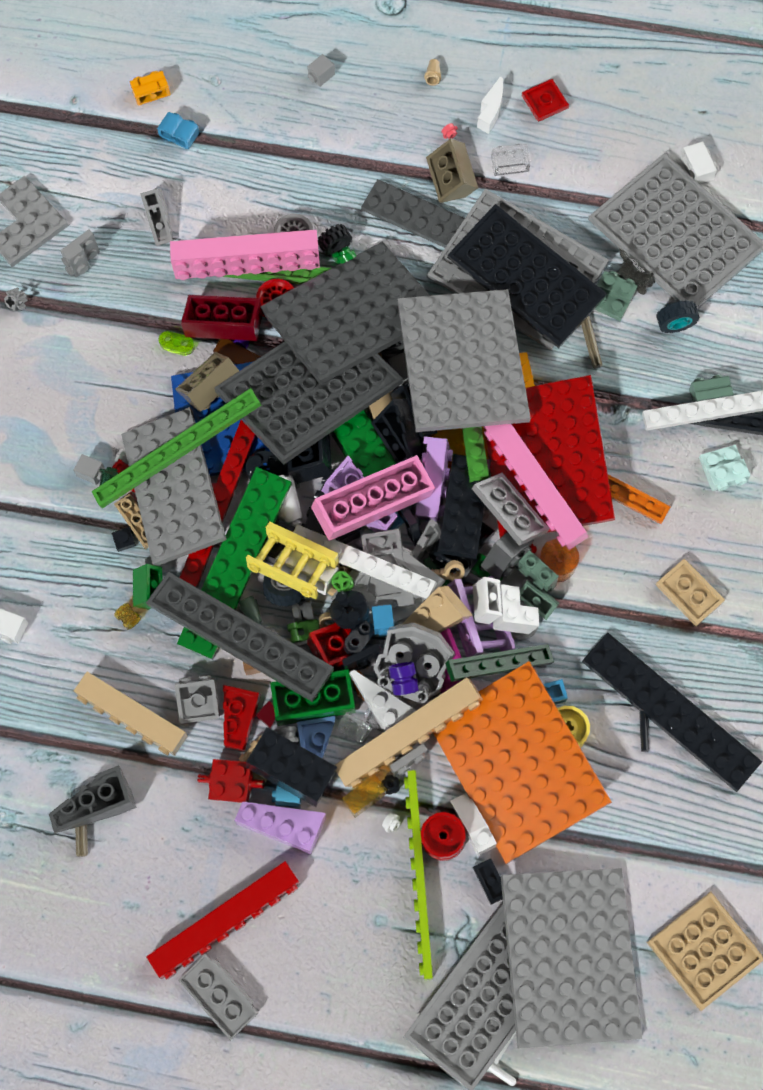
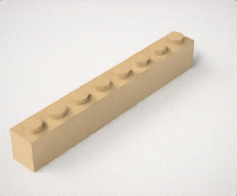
M466 677L335 764L337 766V774L345 787L355 788L363 783L362 779L368 775L369 777L376 775L380 772V767L383 765L389 766L396 761L395 757L400 754L406 755L413 750L412 746L418 742L422 744L429 740V735L433 732L439 733L447 727L445 724L461 719L464 716L462 713L468 709L472 711L479 707V702L483 698L472 681Z

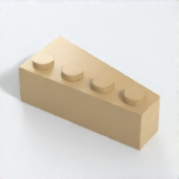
M449 586L438 587L401 625L416 623L441 633L445 629L454 627L461 621L468 619L473 614Z

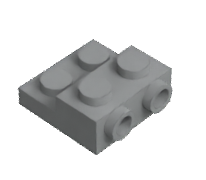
M88 229L61 249L60 252L63 257L61 260L70 276L78 277L84 274L90 268L88 260L95 258L100 252L94 234Z
M201 675L199 680L191 681V677L180 678L179 682L175 683L180 724L220 718L215 678H211L210 675Z

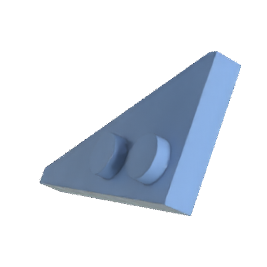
M335 716L297 722L300 746L323 759L335 724Z

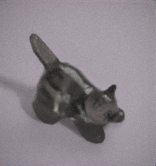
M620 249L619 253L624 262L616 273L624 280L626 278L632 279L635 285L638 286V293L645 295L647 292L646 287H651L655 283L653 280L654 273H647L637 258L629 257L623 249Z

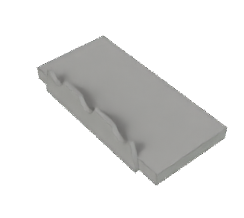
M204 954L178 980L230 1041L258 1014L252 1006L254 1001L247 996L243 988L233 980V977L219 964V961L212 960L207 954Z

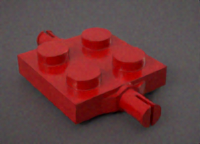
M213 759L210 775L199 774V778L205 779H197L198 783H209V800L238 803L249 802L250 792L253 787L262 789L265 787V785L257 784H265V780L254 779L252 771L246 768V762Z

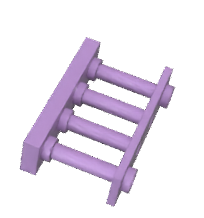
M454 579L447 586L452 589L467 609L474 613V605H469L466 596L473 594V586L464 587L461 579ZM473 616L457 624L466 657L480 655L483 653V649L500 647L501 651L515 649L514 639L511 632L494 630L497 640L480 641L477 631L493 629V622L490 624L475 623Z

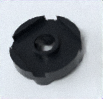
M259 448L247 458L246 472L250 480L256 467L260 468V466H263V463H267V466L270 467L265 471L277 476L283 474L284 464L268 448Z
M353 590L340 591L331 603L330 617L340 628L353 629L356 628L355 625L366 621L370 607L365 596L360 592ZM352 606L354 610L349 611V613H347L346 609Z

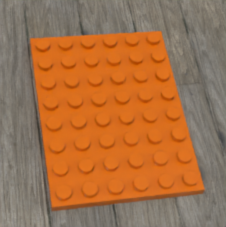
M529 661L478 691L483 698L479 702V707L472 711L468 709L462 713L464 716L461 719L445 724L447 727L441 732H433L468 797L474 801L497 843L496 847L506 864L612 803Z

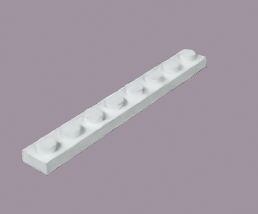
M763 391L645 410L642 412L645 428L648 431L763 411Z
M297 525L293 532L337 552L339 564L423 599H427L437 585V582L334 539L329 541L326 536L300 525Z

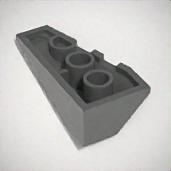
M119 765L100 772L94 777L93 781L81 787L78 793L65 800L49 813L55 834L114 817L137 808L131 788Z

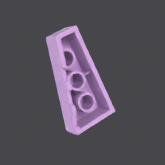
M424 436V444H426L427 450L422 453L421 461L435 490L429 498L417 502L415 515H417L418 519H433L440 522V517L444 516L445 505L442 504L443 498L447 497L448 487H445L446 479L449 480L450 478L448 463L452 461L453 450H450L447 439Z
M242 802L234 821L237 825L311 854L326 820V813Z

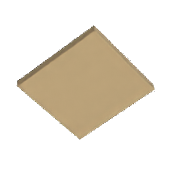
M709 892L646 942L699 1011L705 1009L763 962L762 954L712 892Z

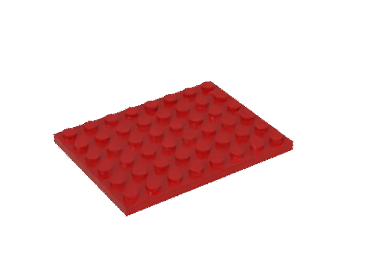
M591 375L525 388L531 418L530 422L511 425L582 526L614 521L615 514ZM485 435L488 459L491 460V477L503 473L546 524L547 517L539 514L535 508L538 504L534 499L530 501L524 492L527 490L524 484L519 485L514 477L517 475L515 471L508 469L504 463L506 460L504 455L499 456L494 448L496 446L493 440L489 441ZM498 521L499 535L501 538L508 532Z

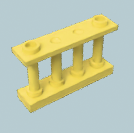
M269 522L266 526V534L269 539L256 558L247 555V567L254 573L259 572L299 591L307 598L317 599L318 592L315 585L326 567L336 568L339 563L338 553ZM279 542L286 547L275 564L271 566L263 562L273 545ZM296 550L303 555L291 574L280 570L290 553ZM313 558L320 563L309 581L305 582L299 579L298 576L308 560Z

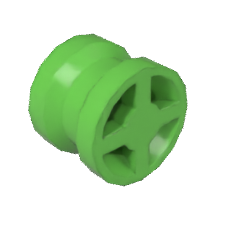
M339 571L333 575L332 585L339 592H345L353 589L354 580L348 573Z

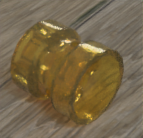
M124 603L114 613V617L118 621H122L123 626L127 630L135 627L141 620V615L138 612H134L129 603Z

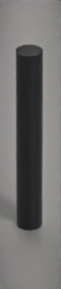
M639 711L641 752H649L648 717Z

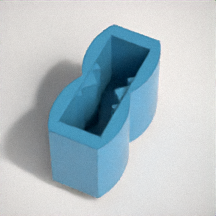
M168 112L157 128L159 136L185 149H189L199 135L197 124L192 120L182 119L177 113Z

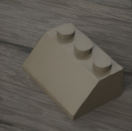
M450 138L426 157L440 203L466 198L478 189L465 143Z
M215 352L175 390L195 409L199 411L206 410L211 406V402L219 397L214 387L239 372V370L229 357Z

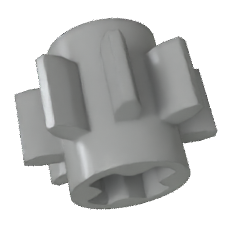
M19 288L6 291L8 296L4 300L8 308L13 309L14 312L26 308L24 303L28 299L25 292L19 291Z

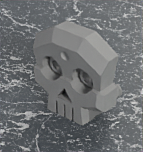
M408 623L389 627L385 647L379 652L373 668L378 676L377 683L379 687L393 692L392 683L394 679L390 678L388 667L402 662H414L416 674L413 677L417 679L419 691L400 696L418 703H425L429 697L439 694L446 676L444 673L446 670L445 663L448 660H452L455 652L439 632L419 624ZM397 652H402L404 656H398ZM425 663H431L432 667H426Z

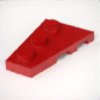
M223 685L224 746L245 751L261 694Z

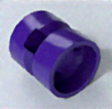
M402 662L388 667L390 678L394 679L392 683L393 695H406L419 691L417 679L413 677L416 674L414 662Z

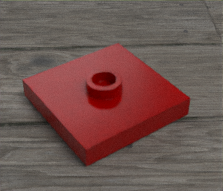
M553 79L525 90L521 95L538 122L569 109L568 102Z

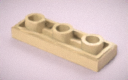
M128 494L114 503V505L146 550L149 547L139 506L131 494Z

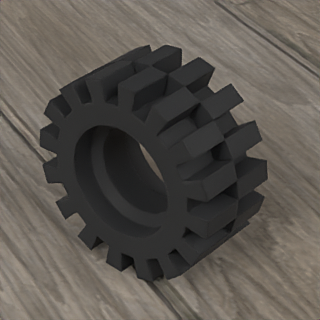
M336 224L335 227L333 225L330 229L327 228L326 232H322V236L318 237V245L325 256L329 257L335 252L339 253L352 242V236L343 224Z

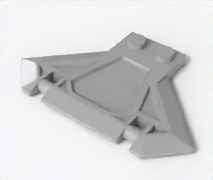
M400 529L361 535L363 552L436 581L437 585L434 591L445 582L444 579L403 550ZM352 570L349 574L354 580L352 590L358 591L365 596L370 611H372L374 606L392 605V608L415 605L414 598H421L356 570ZM338 590L332 596V600L336 598V594L339 592ZM352 606L346 609L347 612L354 610Z

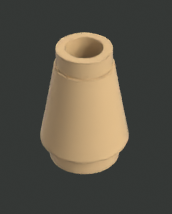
M437 59L429 61L424 75L426 83L431 86H435L441 81L440 65Z

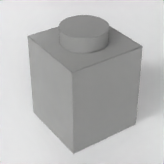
M323 54L307 66L309 80L320 87L335 75L334 63Z
M84 454L81 455L73 469L77 477L95 485L104 478L106 473L102 462Z

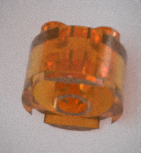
M556 538L544 544L539 559L559 576L557 582H563L575 573L579 562V552L576 546L570 550L566 545L562 547Z

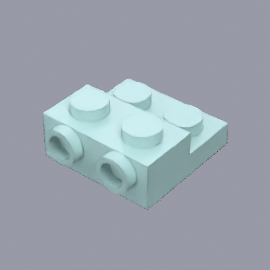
M736 445L699 456L712 491H723L735 484L736 486H741L747 483L751 476L745 460L740 457Z

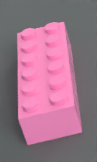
M416 455L315 498L311 508L330 541L429 498L435 487Z

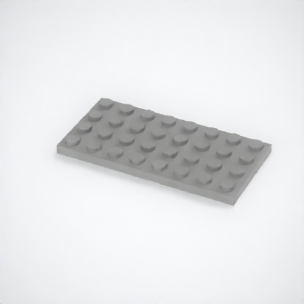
M189 407L122 433L129 467L196 424L191 408ZM202 445L134 488L153 565L159 566L227 540Z
M503 904L403 1037L467 1090H474L516 1031Z

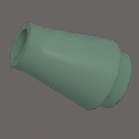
M249 596L239 601V608L246 617L258 624L262 622L257 599Z

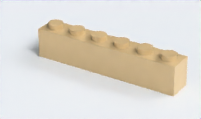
M89 672L85 673L74 689L78 701L85 705L90 703L94 706L93 710L101 715L106 713L110 716L109 720L115 724H124L128 732L133 735L136 733L143 736L142 740L149 745L156 744L159 746L158 750L167 756L169 753L175 756L188 737L185 731Z

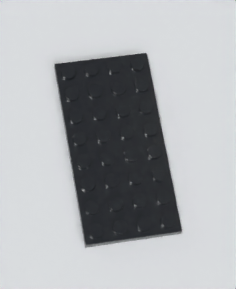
M496 204L447 255L449 260L487 291L508 289L512 311L558 349L607 296L605 291Z

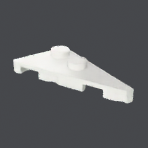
M353 670L349 673L383 732L417 711L357 671Z

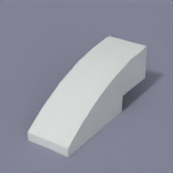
M499 77L481 101L482 113L478 117L477 128L488 134L494 127L501 109L503 95L502 77Z

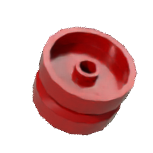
M447 812L435 813L428 817L421 829V842L425 852L433 859L439 861H449L457 857L462 852L466 842L465 828L461 820ZM444 833L447 838L441 839L440 834Z

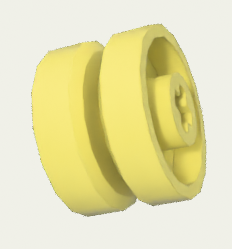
M565 705L558 707L580 748H582L590 733V723L587 716L582 710L574 706Z

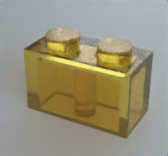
M374 774L344 796L342 800L354 818H356L384 797L387 789Z

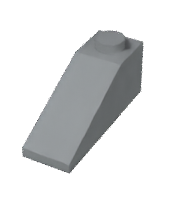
M157 188L140 193L155 245L159 246L173 241L167 206L162 190Z

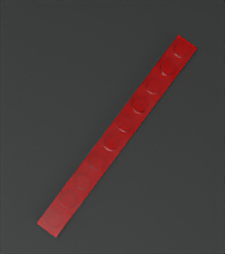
M242 420L239 423L214 488L222 524L256 438V435ZM214 545L188 555L180 575L182 580L198 588Z

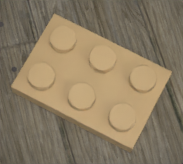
M685 559L679 562L655 584L696 627L725 601Z

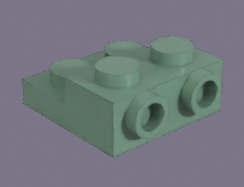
M604 271L597 286L605 291L607 296L594 310L621 321L638 286L635 285L632 279L626 278L624 280L614 271Z
M530 550L519 560V571L525 577L529 576L532 578L534 585L538 589H544L548 592L557 586L559 576Z

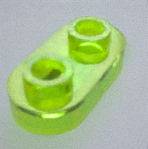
M165 331L158 338L160 347L163 350L187 356L193 353L195 349L193 339L182 334Z

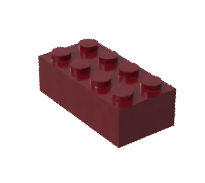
M188 295L181 321L185 337L257 341L263 316L260 306H262L260 298Z

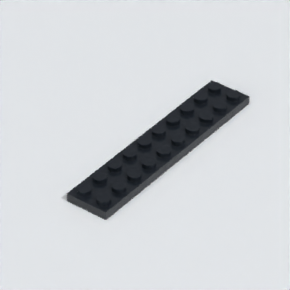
M608 632L582 660V663L634 707L643 712L653 723L735 792L739 791L763 762Z

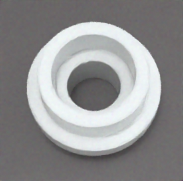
M392 813L386 816L382 827L385 828L387 833L395 832L399 828L401 823L399 821L400 816L397 814L393 815Z

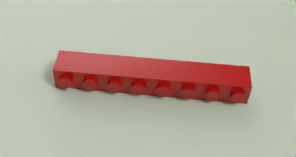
M284 861L147 955L146 958L158 977L167 980L177 973L176 969L182 965L185 968L195 961L193 958L199 953L204 955L212 949V944L217 941L218 943L225 941L229 937L228 933L234 929L239 931L247 925L246 921L251 917L256 919L264 913V908L269 905L270 907L277 905L281 901L280 897L286 893L288 895L298 890L297 886L300 882L287 862Z

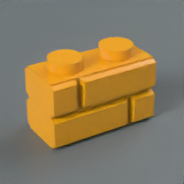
M153 71L147 76H138L129 81L138 106L171 95L163 71Z

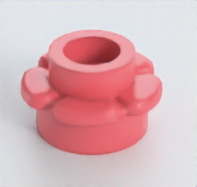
M453 123L446 125L441 131L444 139L454 138L457 135L456 130L458 127L454 126Z

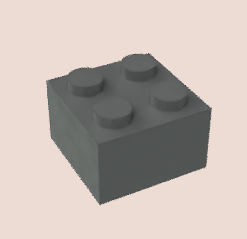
M506 533L494 543L481 567L495 579L507 578L513 572V568H519V560L529 550H532L530 546L534 539L519 546L512 536Z

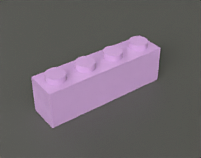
M347 456L327 479L321 491L327 494L364 478L363 473L359 468L355 467L352 459ZM394 512L366 526L375 533L388 531L396 520L397 515Z

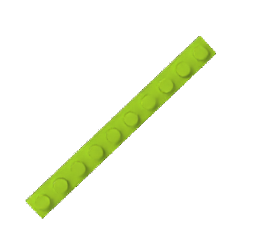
M416 770L407 771L408 777H404V787L409 789V797H405L406 809H410L411 817H407L408 829H412L413 836L409 837V849H414V858H410L411 870H415L416 878H412L413 891H417L418 898L414 899V911L419 912V920H415L416 933L421 935V941H417L418 954H422L423 963H419L420 976L424 975V980H433Z

